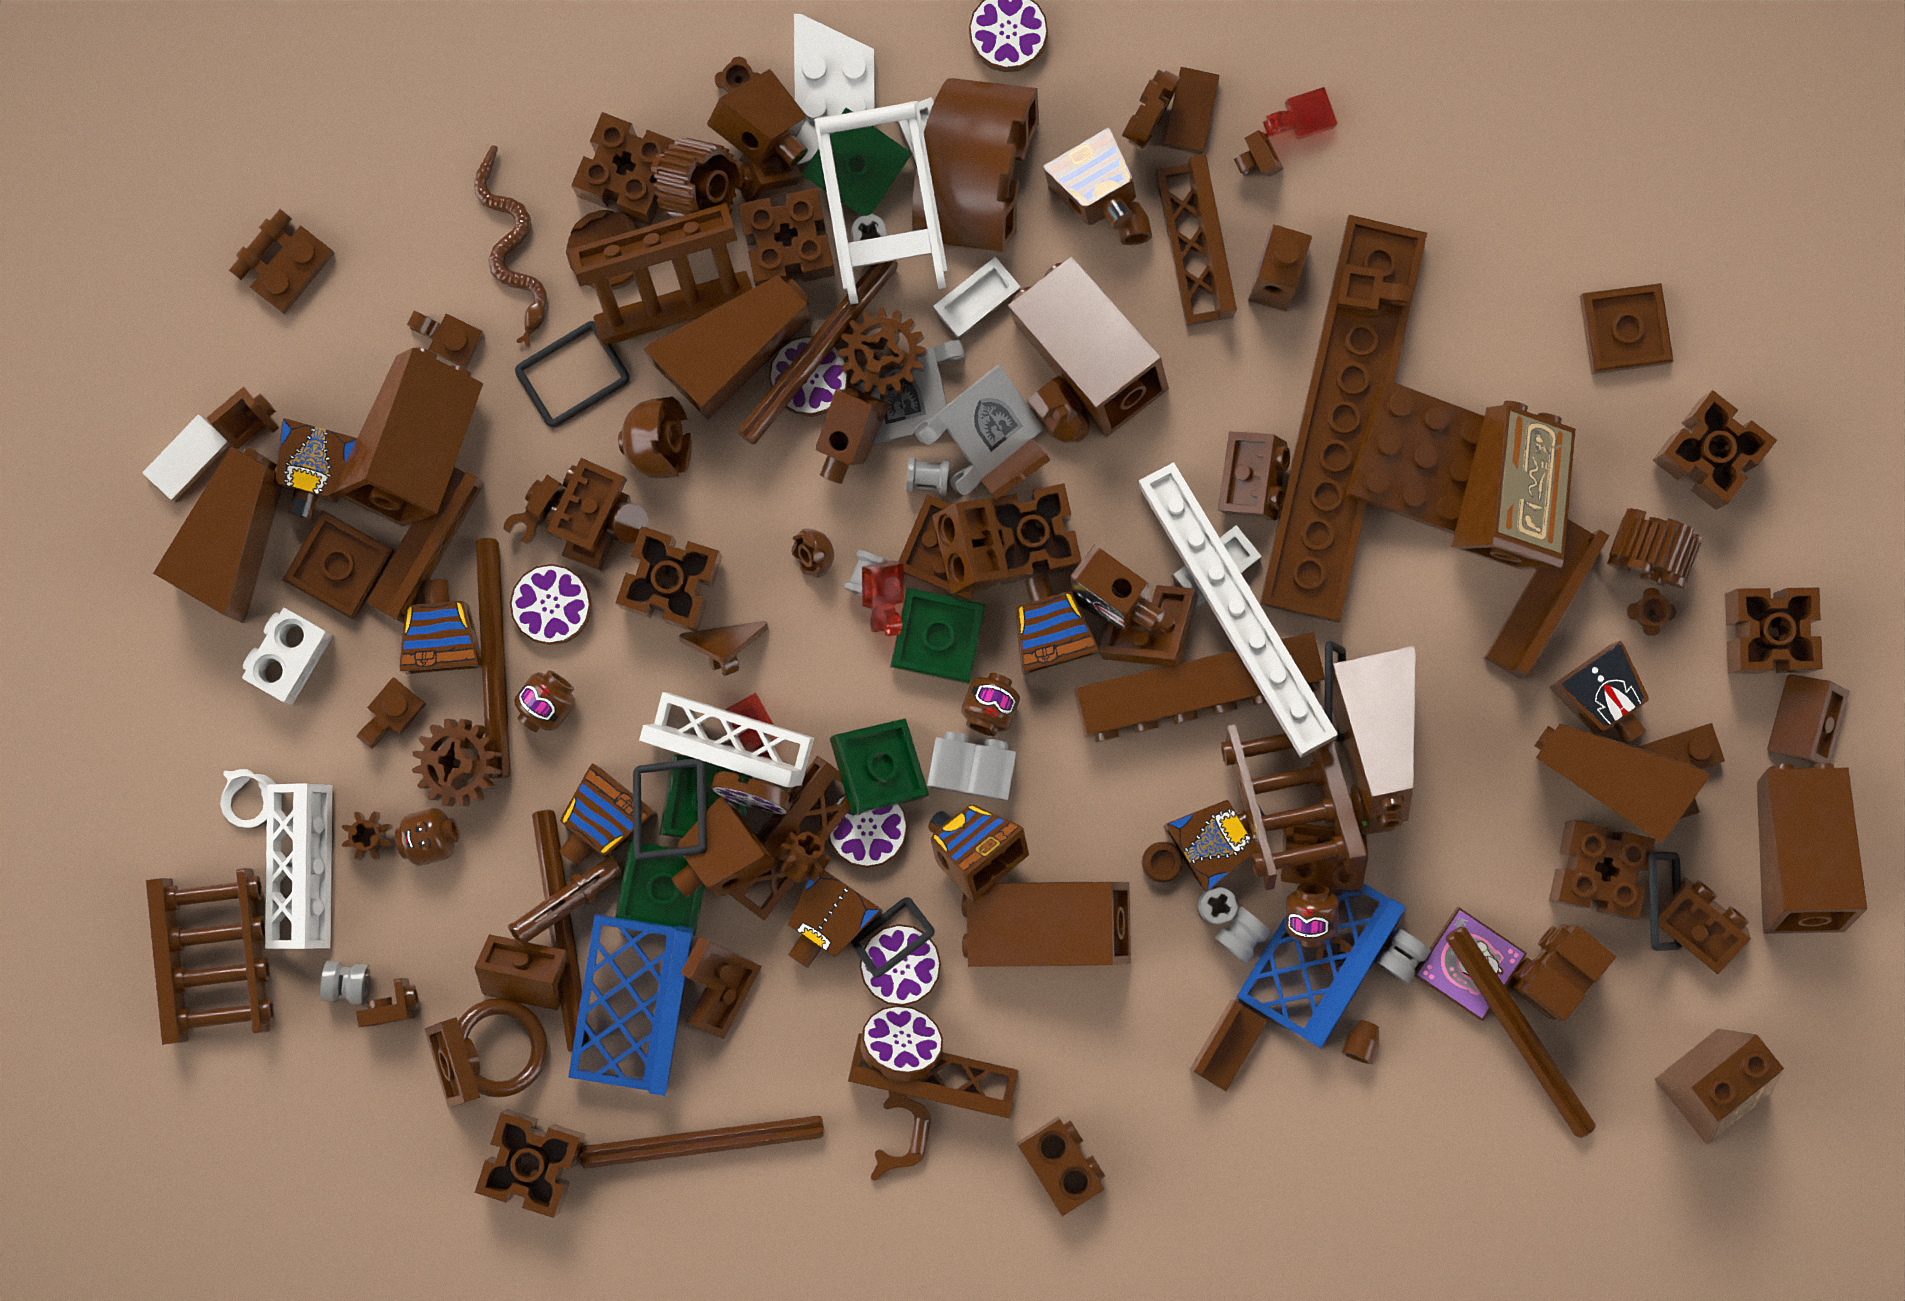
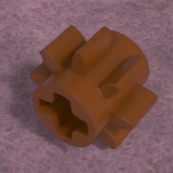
M376 811L370 815L369 820H365L361 812H355L354 817L357 822L352 826L342 825L341 827L348 832L349 839L342 843V847L353 846L356 848L355 859L361 860L366 851H369L373 859H380L378 849L382 846L392 847L393 845L391 841L386 840V832L393 828L392 824L381 825L378 823L380 813ZM364 826L367 829L375 830L376 834L370 838L371 845L360 842L359 837L365 834Z
M809 831L798 836L792 832L789 833L785 842L781 844L776 853V858L783 860L781 873H784L788 878L797 883L808 878L816 882L831 858L823 854L825 842Z

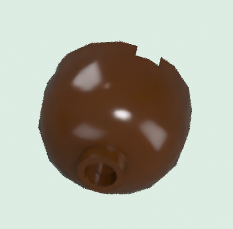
M673 396L643 401L632 408L625 418L622 431L618 435L619 449L626 456L632 467L639 473L650 478H669L680 476L679 473L687 471L691 459L692 440L691 433L683 435L681 421L688 419L680 402Z

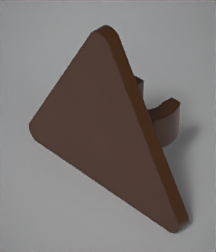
M766 621L700 630L697 633L686 632L680 634L679 638L683 644L709 656L712 670L715 671L721 668L722 674L727 676L739 671V662L736 655L768 629V624Z

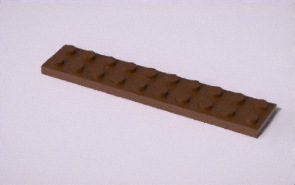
M1354 215L1347 217L1260 605L1331 622H1340L1367 504L1346 496V492L1380 381L1387 379L1394 382L1427 232ZM1348 264L1384 270L1382 282L1411 286L1406 307L1391 306L1380 301L1377 313L1336 307L1343 265Z

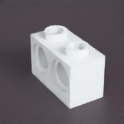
M283 607L280 614L274 613L264 628V634L267 636L260 648H253L246 657L243 664V669L246 671L242 679L280 701L293 705L334 635ZM300 626L304 633L303 641L300 645L290 648L286 641L287 633L293 627ZM279 661L283 668L282 676L278 681L269 683L265 675L266 668L272 662Z

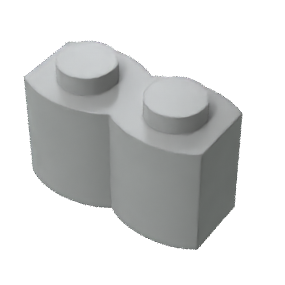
M945 731L944 738H935L927 787L1003 801L1008 800L1016 756L1015 751L1008 750V742L985 739L984 746L968 743L969 735Z

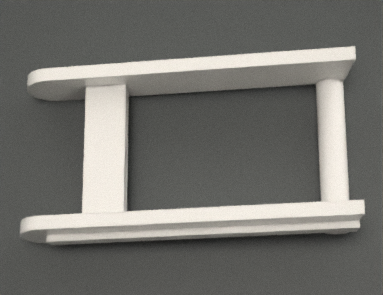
M918 100L814 119L843 289L848 290L850 305L859 303L853 272L855 267L932 254L938 289L946 288L944 272L948 271ZM909 119L928 229L848 243L830 133Z

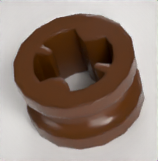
M1333 937L1329 940L1330 944H1338V951L1349 953L1352 950L1350 944L1344 939ZM1325 941L1322 946L1316 947L1315 960L1323 959L1324 949L1327 950ZM1337 961L1339 964V966L1336 967L1337 973L1343 965L1344 961ZM1330 962L1318 965L1323 971L1333 974Z

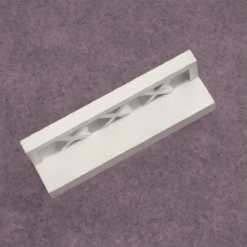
M662 692L654 724L643 725L639 741L778 785L794 787L802 785L814 738L678 695ZM671 705L683 707L691 723L681 729L666 726ZM695 711L705 715L698 718ZM712 717L719 718L727 732V735L717 741L709 739L701 725ZM732 723L741 725V727L735 730ZM694 728L697 735L688 733V731ZM749 728L757 730L765 745L753 753L745 750L738 737L739 734ZM768 734L779 738L775 739L774 741H771ZM731 740L734 747L724 743ZM786 740L799 743L800 748L795 766L782 762L775 746ZM768 751L771 758L762 756V754Z
M307 783L267 785L265 949L330 948L332 785ZM282 793H294L293 810L288 817L281 810ZM286 834L293 840V851L287 858L281 852V840ZM286 874L292 881V893L287 899L280 892V882ZM285 916L292 923L291 940H280V922Z

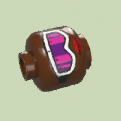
M548 670L546 674L541 672L534 673L515 696L514 703L520 712V715L517 717L518 720L534 732H537L540 728L548 731L556 730L575 706V698L572 694L574 687L554 671Z
M990 673L988 677H978L972 680L961 709L962 715L967 719L966 725L969 728L988 736H996L997 732H1003L1010 728L1020 702V695L1011 687L1012 680L998 673Z
M1305 883L1299 885L1297 890L1287 896L1285 929L1291 937L1299 940L1302 946H1322L1324 941L1332 939L1338 933L1339 899L1334 893L1330 892L1327 886L1318 883Z

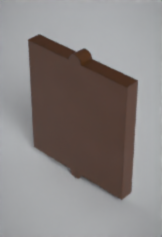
M1032 438L982 478L981 481L997 500L1048 463L1050 458Z

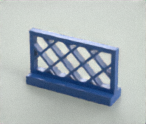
M1364 883L1361 891L1347 893L1346 890L1341 889L1342 895L1336 896L1339 901L1344 900L1350 921L1349 923L1338 925V931L1351 928L1355 945L1349 953L1333 956L1330 942L1327 940L1325 944L1329 957L1305 963L1299 940L1293 937L1283 938L1286 933L1285 915L1236 996L1321 1050L1406 911L1404 905L1392 898L1389 899ZM1367 895L1379 903L1372 917L1354 921L1349 898ZM1367 924L1358 938L1356 926ZM1295 941L1300 964L1277 970L1273 956L1277 946ZM1270 959L1272 971L1262 973ZM1346 959L1337 973L1334 961ZM1330 962L1334 976L1331 985L1328 988L1312 991L1306 968ZM1302 969L1307 993L1284 998L1278 975ZM1274 976L1279 996L1278 1000L1261 1003L1248 995L1257 980ZM1325 994L1316 1008L1313 996ZM1309 998L1313 1014L1305 1028H1302L1289 1020L1285 1003ZM1281 1004L1283 1015L1270 1007Z
M595 914L568 1078L648 1090L649 1094L666 1095L686 976L680 973L690 956L694 928L679 925L673 927ZM602 925L619 928L628 942L609 954L600 941ZM628 929L642 932L633 937ZM648 933L667 935L664 952L650 961L637 941ZM632 946L645 963V966L627 978L613 958ZM599 949L604 959L596 964ZM663 959L660 974L654 965ZM606 963H609L622 982L603 995L593 981L594 973ZM649 969L659 982L658 992L646 1001H643L630 982ZM625 986L639 1006L620 1018L607 999ZM591 991H593L598 999L589 1005ZM656 1000L655 1011L653 1015L651 1010L648 1008V1005ZM602 1003L615 1023L596 1035L587 1023V1015L589 1011ZM643 1010L652 1023L651 1033L637 1042L624 1022ZM619 1027L632 1046L616 1058H613L600 1039ZM586 1031L587 1034L590 1036L591 1040L583 1045L584 1034ZM649 1041L648 1053L646 1054L641 1046ZM593 1044L598 1047L608 1061L606 1065L597 1071L579 1069L581 1053ZM636 1050L646 1064L644 1078L626 1076L617 1063ZM612 1067L617 1075L604 1072Z

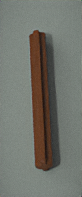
M896 260L873 264L856 283L859 303L850 305L847 294L739 427L738 433L744 440L750 444L758 442L838 343L842 334H845L851 327L850 322L852 320L855 321L893 275L898 267Z
M481 538L476 541L484 723L486 727L485 737H495L497 741L490 747L491 751L502 754L501 758L493 760V766L501 769V774H491L490 778L502 779L510 776L499 542L495 538Z
M550 809L536 811L532 815L545 900L566 886L562 856L559 852L560 842L555 812ZM562 904L557 905V906L554 907L552 910H550L549 912H547V915H548L549 913H551L552 911H554L555 909H557V908H558L559 906H561ZM569 913L556 924L549 927L552 947L566 950L568 956L567 964L558 983L567 1049L569 1052H572L582 987L571 914ZM586 1031L584 1034L583 1045L590 1041L589 1035Z
M1461 926L1451 931L1446 936V941L1574 1135L1583 1138L1590 1134L1596 1128L1595 1122L1467 928Z
M818 1115L586 1145L580 1149V1160L582 1167L588 1169L819 1139L825 1133L822 1117Z

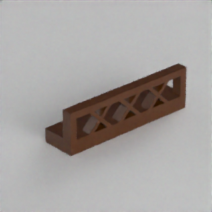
M1206 153L1190 156L1186 164L1156 169V177L1186 326L1233 318L1237 307ZM1185 174L1189 175L1191 190L1183 201L1169 192L1166 178ZM1192 196L1195 209L1187 204ZM1171 202L1179 207L1174 214ZM1183 210L1198 220L1199 228L1191 240L1176 230L1175 221ZM1200 235L1203 248L1195 243ZM1179 241L1187 245L1182 253ZM1190 249L1205 257L1207 267L1199 278L1184 269L1183 259ZM1207 274L1209 275L1211 286L1203 282ZM1186 279L1194 283V286L1192 287L1190 292L1188 290ZM1198 287L1213 296L1215 311L1193 315L1190 299Z
M456 467L453 468L438 513L411 524L366 603L404 624L406 606L416 604L424 590V581L430 580L484 486V483L479 478L467 471L465 473Z
M1567 519L1562 568L1535 570L1484 658L1517 678L1528 675L1610 535L1600 529L1591 533Z
M818 755L805 771L802 785L794 786L788 793L791 799H793L789 814H772L757 834L773 858L789 833L792 832L796 836L800 834L799 824L805 816L820 815L821 829L816 836L825 842L850 810L847 796H845L840 804L825 806L824 791L835 778L841 784L843 783L839 771ZM818 800V806H819V807H817V808H812L813 805H814V804L816 803V801ZM833 812L827 820L826 813ZM774 867L768 873L760 875L729 893V895L765 921L795 881L781 873V870L775 871ZM783 877V879L777 885L776 878ZM770 879L771 894L761 907L745 896L754 882Z
M861 1033L858 1034L848 1082L1010 1118L1013 1105L1011 1101L1018 1074L1017 1069L942 1052L940 1060L945 1062L936 1068L930 1069L929 1074L923 1078L907 1082L890 1080L882 1076V1071L880 1070L875 1071L860 1067L862 1058L860 1049ZM951 1063L961 1065L970 1081L957 1089L946 1087L937 1073ZM968 1067L984 1070V1072L974 1077ZM991 1072L1008 1076L1003 1100L986 1096L977 1081ZM934 1075L939 1085L923 1081ZM973 1084L979 1094L963 1090Z

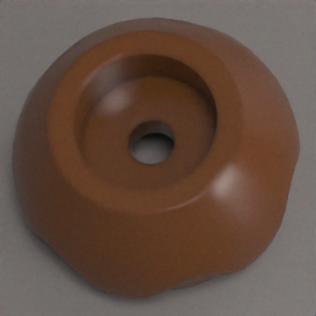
M802 529L801 532L792 538L795 541L791 550L792 555L800 561V569L803 574L819 578L826 574L832 566L834 560L833 546L823 532L815 529Z

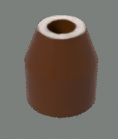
M1139 202L1128 203L1127 206L1134 217L1127 226L1118 229L1121 243L1123 245L1145 243L1152 238L1149 217Z
M1359 1020L1348 1033L1342 1054L1361 1063L1373 1064L1379 1048V1027L1371 1022Z

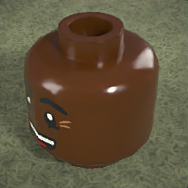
M438 808L419 811L403 817L400 827L396 828L395 842L399 854L403 859H408L417 866L449 858L453 854L455 842H458L460 838L456 821L453 818H448Z

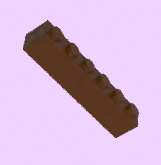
M1314 632L1281 639L1312 692L1317 691L1315 683L1325 680ZM1236 650L1182 662L1179 667L1165 666L1074 689L1084 736H1094L1096 743L1118 738L1119 729L1134 726L1135 733L1159 728L1158 720L1173 717L1175 724L1198 719L1197 711L1213 708L1214 715L1237 710L1236 702L1252 698L1253 705L1267 703Z

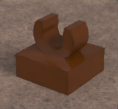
M1259 130L1244 138L1250 150L1234 158L1240 173L1244 172L1245 175L1259 168L1262 174L1271 177L1284 169L1267 134Z

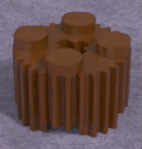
M692 138L676 140L674 145H669V151L665 150L664 154H657L651 165V172L657 179L654 186L657 187L655 195L659 196L657 199L659 211L670 217L677 218L727 203L729 213L731 214L733 209L729 208V206L734 204L733 197L737 196L735 190L741 188L742 183L745 181V178L742 177L745 170L741 169L743 163L733 159L734 155L729 153L730 150L722 145Z
M1627 508L1610 550L1607 564L1625 572H1630L1631 569L1642 572L1640 579L1651 584L1664 586V583L1674 587L1684 588L1698 555L1702 537L1699 534H1693V527L1680 523L1677 520L1668 518L1666 521L1656 517H1649V519L1645 520L1646 511Z

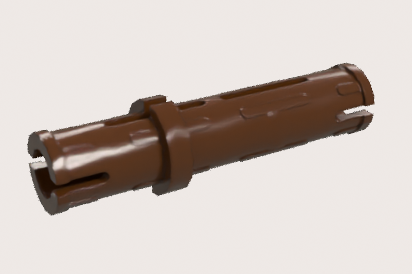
M607 856L584 874H575L570 878L568 885L541 902L515 922L508 925L510 933L520 946H525L531 939L556 924L583 903L589 905L595 901L596 894L617 879L623 877L621 868L611 856ZM593 880H596L594 883H592L590 886H588V887H586L585 889H583L580 893H578V894L575 895L574 897H570V896H572L573 894H575V893H577L578 891H580L583 887H585L586 885H588V884H589L590 882H592ZM559 904H562L557 909L549 913L547 916H545L538 922H535L537 919H539L544 914L552 910L554 907H556Z

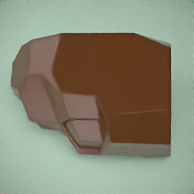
M1060 376L1050 380L1027 400V404L1036 418L1053 438L1064 443H1075L1082 441L1088 436L1090 421L1087 413Z

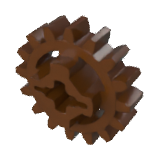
M879 308L876 318H872L865 311L863 312L865 322L860 325L852 320L850 325L854 330L853 334H842L841 339L848 345V348L838 350V355L843 359L849 360L841 366L842 371L845 374L855 372L850 382L854 387L864 382V392L867 395H871L874 389L878 388L882 398H887L888 388L891 387L900 395L903 393L901 383L907 381L911 385L916 384L912 375L914 370L924 372L925 367L918 361V357L927 356V350L925 347L917 346V344L925 338L921 331L911 333L916 325L911 318L901 323L902 314L898 310L892 314L891 318L887 317L884 308ZM881 328L880 332L869 337L865 336L870 331ZM900 333L908 341L909 353L899 349ZM887 345L894 356L883 355L879 361L871 349L883 350ZM857 352L866 356L868 360L865 367L867 369L866 372H863L859 367ZM900 369L897 374L884 378L886 373Z
M444 719V728L434 724L430 726V731L433 735L431 738L426 736L419 737L418 740L424 746L423 751H413L412 756L421 759V765L412 768V772L423 775V779L420 780L417 786L420 789L431 788L428 795L430 800L438 801L442 798L443 806L453 807L457 803L458 806L467 807L470 806V798L474 801H482L484 799L482 788H495L494 783L490 780L491 774H501V769L493 766V760L501 758L502 754L491 751L490 747L497 740L495 737H483L486 727L483 725L472 727V720L460 719L458 723L455 719ZM447 740L446 745L439 749V747ZM454 758L461 760L460 767L453 765ZM476 775L474 780L467 786L468 780Z

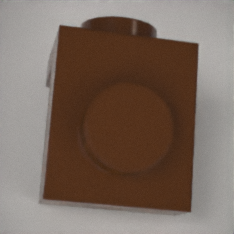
M244 386L207 417L210 424L235 449L240 448L265 425L273 433L280 428L271 417L277 412L261 393L254 398Z

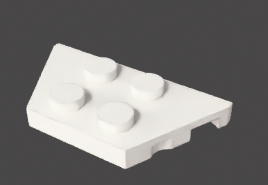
M794 14L795 101L805 113L806 121L796 138L808 149V152L797 163L798 168L807 166L819 148L814 119L841 115L846 107L852 112L875 109L874 49L802 14Z

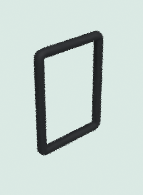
M594 321L583 324L522 361L515 368L517 377L544 421L550 427L560 425L626 385L630 379L629 373L611 344L604 345V350L622 378L554 419L549 414L523 370L590 329L593 330L598 338Z
M1327 641L1325 644L1324 712L1332 724L1333 651L1338 653V662L1346 661V650L1343 646L1333 641ZM1337 726L1338 736L1334 741L1342 743V737Z
M694 758L640 765L634 769L633 832L634 856L636 859L650 860L699 854L705 851L707 835L704 761ZM697 766L698 845L642 852L641 773Z
M1651 852L1648 857L1651 946L1655 951L1679 950L1682 945L1675 939L1674 942L1659 943L1657 860H1672L1674 896L1679 891L1681 883L1680 857L1676 852Z
M905 897L866 926L851 941V945L872 976L879 978L931 939L935 930L910 897ZM907 906L926 932L880 968H877L860 941Z

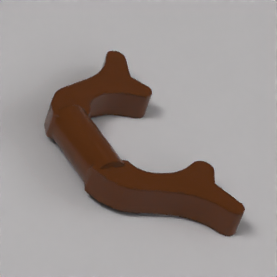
M888 1091L889 1097L883 1103V1107L887 1110L896 1107L905 1108L914 1115L910 1149L906 1155L899 1157L891 1156L881 1149L876 1150L875 1158L877 1165L871 1174L873 1181L878 1180L888 1170L916 1165L923 1159L926 1153L931 1124L930 1113L923 1104L910 1099L904 1094Z

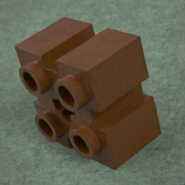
M602 112L590 139L595 156L593 159L583 156L571 186L576 196L604 208H607L611 199L616 201L622 215L624 214L632 219L651 225L658 210L657 199L659 197L655 195L657 187L654 186V183L657 182V179L651 172V165L654 157L657 154H664L665 150L669 151V145H674L675 140L650 130H646L643 138L638 137L632 123ZM627 163H632L634 167L633 172L627 170L625 175H621L619 168Z
M817 188L786 194L787 204L772 207L770 197L738 204L747 246L757 244L758 248L748 251L756 287L777 275L786 283L788 282V275L802 273L804 282L835 276L827 234L817 236L816 233L817 231L826 230ZM784 234L796 236L792 238V245L783 247L782 241L777 242V240L781 239Z
M1712 390L1699 399L1682 421V424L1689 430L1687 431L1682 428L1671 435L1652 461L1677 480L1686 475L1693 479L1696 484L1692 487L1691 491L1717 510L1729 504L1748 479L1740 471L1747 472L1758 466L1777 442V439L1752 420L1743 426L1733 419L1738 409ZM1715 444L1719 448L1716 454L1720 457L1712 456L1708 446Z
M1065 483L1033 489L1031 494L1032 500L1019 503L1017 493L1001 496L997 500L995 498L990 499L998 533L1001 536L1002 549L1009 574L1008 578L1000 581L1001 585L1033 577V567L1046 565L1049 575L1076 569L1082 562L1075 531H1064L1063 522L1069 521L1071 517ZM1033 525L1035 531L1043 532V537H1039L1037 543H1031L1029 539H1024L1021 534L1026 533V526Z
M641 526L631 555L632 559L639 563L636 575L625 573L616 604L621 609L649 618L652 617L654 609L664 611L662 619L666 623L697 633L707 605L705 598L699 596L703 584L713 587L722 559L720 551L690 541L687 542L685 550L675 547L676 540L672 535ZM670 570L675 571V576L679 580L676 586L672 585L671 589H665V585L660 581L662 574L668 576Z
M1819 587L1785 588L1773 593V598H1771L1770 588H1740L1725 593L1726 626H1736L1737 639L1727 642L1728 674H1760L1773 670V663H1776V673H1810L1823 669L1821 636H1811V623L1821 620ZM1771 622L1772 628H1778L1779 635L1774 638L1768 632V626L1771 625Z
M1578 820L1566 821L1559 853L1569 855L1566 868L1555 869L1549 901L1578 908H1591L1592 901H1597L1596 912L1625 919H1639L1646 887L1636 885L1638 872L1649 871L1648 857L1651 852H1654L1656 839L1625 831L1614 832L1612 839L1606 838L1608 827ZM1605 861L1606 866L1609 868L1608 876H1604V881H1602V875L1600 872L1595 871V866Z
M1561 924L1558 928L1555 926L1550 927L1541 937L1538 945L1542 951L1535 959L1531 960L1527 957L1519 965L1513 974L1516 981L1510 988L1548 1019L1566 1021L1584 999L1588 989L1594 982L1600 979L1617 956L1579 925L1569 926Z
M509 1109L500 1112L490 1145L500 1147L497 1158L490 1157L484 1161L474 1193L505 1203L510 1201L515 1194L525 1198L522 1208L555 1218L561 1211L570 1181L561 1179L563 1169L570 1170L576 1165L585 1134L556 1124L548 1127L547 1132L537 1130L536 1126L539 1119ZM532 1153L537 1157L536 1160L539 1161L540 1166L529 1173L525 1170L527 1164H523L521 1161L522 1157H527Z

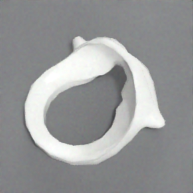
M248 769L224 771L223 775L228 781L221 797L220 806L227 820L237 827L243 828L257 827L267 821V785L276 783L266 775L254 774ZM251 777L258 781L259 787L262 789L263 810L254 819L242 820L232 811V798Z

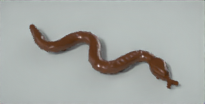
M492 145L476 172L474 180L475 195L482 205L492 210L508 213L515 219L514 228L493 246L488 260L492 275L501 284L529 290L534 295V303L527 308L525 313V333L516 340L517 343L525 342L526 347H530L529 335L536 329H539L545 317L544 308L547 303V292L543 284L535 277L511 271L505 266L504 260L506 255L522 243L530 232L531 217L524 204L510 197L494 195L487 189L486 183L490 178V172L492 171L494 159L498 151V147Z

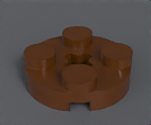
M1158 69L1154 78L1150 79L1139 100L1143 104L1140 105L1136 114L1132 115L1122 134L1123 137L1129 139L1130 144L1142 150L1146 147L1152 137L1150 132L1152 128L1159 125L1181 77L1167 70L1163 72Z

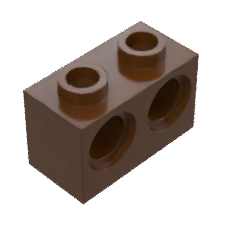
M990 498L957 502L932 516L951 594L987 589L1009 577Z
M1058 1116L1018 1141L1017 1144L1060 1214L1064 1216L1103 1191L1104 1188L1099 1180L1106 1176L1093 1155L1087 1159L1082 1155L1077 1145L1082 1143L1083 1139L1071 1120L1063 1124ZM1049 1135H1057L1064 1140V1149L1056 1157H1048L1041 1151L1042 1141ZM1073 1170L1081 1171L1086 1175V1184L1078 1192H1070L1063 1186L1065 1175Z

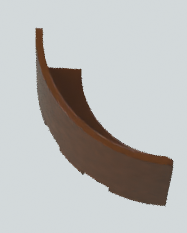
M949 78L942 85L929 113L924 129V139L943 244L1003 252L1016 234L1019 181L1012 180L1016 160L1024 161L1029 143L1039 125L1038 88ZM917 166L913 190L912 231L928 229Z

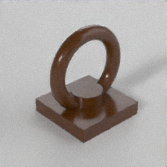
M495 998L484 1000L469 1008L459 1020L455 1017L424 1028L448 1107L481 1098L480 1094L489 1097H508L518 1094L528 1088L538 1078L547 1058V1037L540 1020L529 1008L510 999ZM492 1015H506L516 1019L525 1027L531 1041V1055L526 1067L517 1076L508 1080L494 1081L479 1074L480 1062L472 1040L468 1038L471 1030L479 1021Z

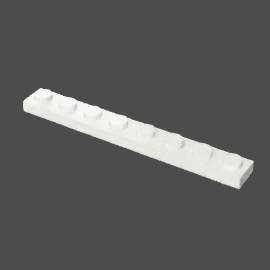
M1173 462L1139 480L1138 487L1300 758L1337 739L1338 734L1175 463Z

